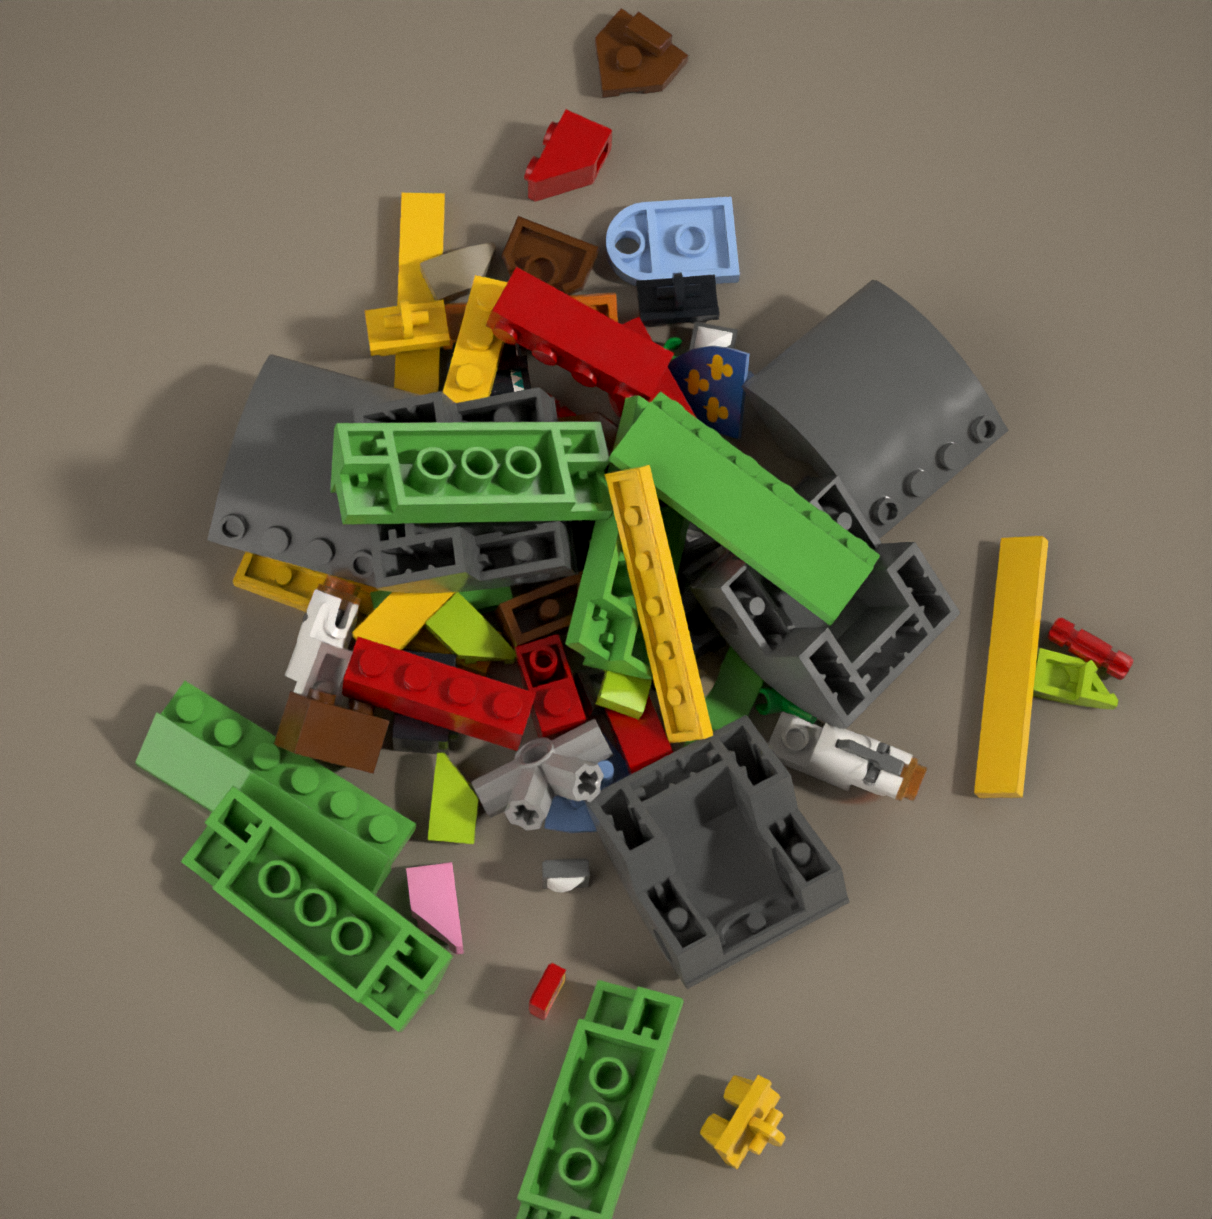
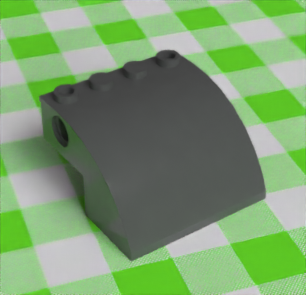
M871 280L741 386L784 456L810 463L818 477L838 475L879 539L1009 431L983 386L949 341L908 301L877 280Z
M270 354L255 380L238 423L221 479L207 541L376 587L368 524L343 525L337 493H330L334 428L337 423H355L353 408L420 395Z
M540 387L455 403L440 391L353 408L355 423L558 422L555 398L550 397ZM572 521L368 524L376 589L381 591L402 593L465 592L517 586L580 574Z
M838 475L805 476L793 487L794 491L817 509L827 513L832 520L852 535L862 539L872 550L880 555L873 566V570L831 626L729 550L693 582L689 589L723 638L761 679L803 711L839 729H847L959 616L960 611L916 542L882 543Z
M747 715L714 731L713 736L703 740H696L602 789L601 793L591 803L585 801L604 848L630 899L686 989L850 903L841 866L798 809L790 773Z

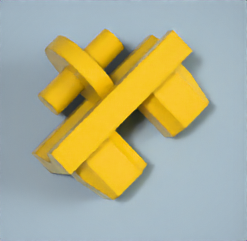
M409 300L400 301V306L364 310L371 356L395 355L397 352L420 349L425 351L440 349L442 346H450L444 300L409 304Z
M734 1075L725 1088L723 1096L728 1104L738 1108L732 1119L728 1121L713 1113L708 1116L700 1130L701 1136L716 1149L725 1164L735 1169L739 1168L749 1150L756 1155H760L767 1142L781 1147L786 1139L785 1135L776 1128L784 1116L783 1113L775 1109L781 1097L770 1087L772 1085L771 1081L760 1075H757L754 1081Z

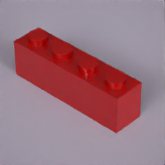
M518 267L515 268L486 323V326L492 329L493 334L501 341L508 344L518 343L532 351V355L538 361L549 366L558 365L569 371L578 383L591 388L596 386L611 394L612 400L624 407L625 399L628 397L639 395L646 401H649L674 355L673 352Z
M359 636L344 675L342 687L343 696L515 751L519 749L536 695L534 692Z

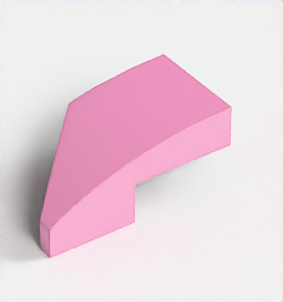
M452 862L406 868L412 917L417 919L418 928L428 936L433 934L449 944V949L453 953L464 954Z

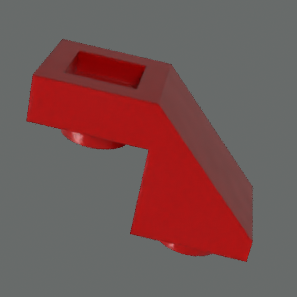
M649 695L644 712L639 719L608 708L605 709L616 749L626 761L629 775L673 753Z

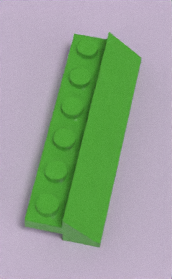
M661 391L652 402L650 401L607 459L621 470L650 465L658 498L830 626L873 570L874 564L880 557L866 542L852 535L832 520L827 513L817 509L797 494L791 486L781 482L758 465L752 457L742 453L722 438L716 430L707 427L687 412L681 404L671 400Z
M639 395L625 399L613 451L649 404L648 401ZM610 462L608 473L621 470ZM658 498L677 579L690 521ZM613 511L608 520L595 521L566 645L585 656L583 663L585 666L643 679H653Z
M601 422L337 423L334 428L330 493H337L343 525L608 520L613 512L604 472L610 461L607 460L609 455Z
M184 681L161 714L156 712L136 759V765L210 812H213L232 785L237 787L376 895L390 874L391 865L416 830V823L311 758L292 753L275 745L276 737L187 681Z
M232 785L204 822L208 826L181 862L213 886L212 889L357 1003H362L395 1030L402 1032L429 995H434L454 955L241 790Z
M602 980L597 981L585 1019H578L517 1199L521 1202V1206L516 1219H612L684 1003L682 998L639 986L637 990Z

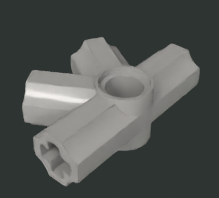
M593 719L552 741L548 738H536L528 741L518 749L515 754V760L472 781V785L490 818L505 811L506 817L511 824L521 826L526 831L540 829L555 796L559 795L577 802L583 800L591 803L601 793L600 785L604 775L598 762L613 756V753L596 720Z

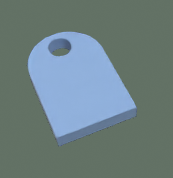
M732 197L636 203L620 211L608 227L605 246L608 263L616 275L629 284L636 286V281L672 278L673 273L682 272L683 277L715 274L716 284L739 282L740 273ZM630 238L635 240L640 248L633 254H623L617 250L615 245L621 239Z

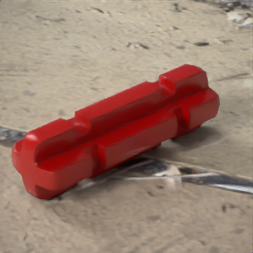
M1064 618L1055 620L1047 636L1051 642L1060 647H1063V645L1070 647L1069 652L1086 662L1092 660L1099 669L1101 666L1107 668L1106 673L1118 680H1123L1126 677L1134 661L1131 656L1120 650L1117 653L1112 651L1113 646L1082 628L1080 631L1074 629L1075 624Z

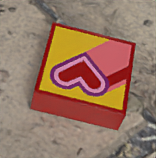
M554 963L548 964L529 1000L530 1014L545 1021L566 981V969Z

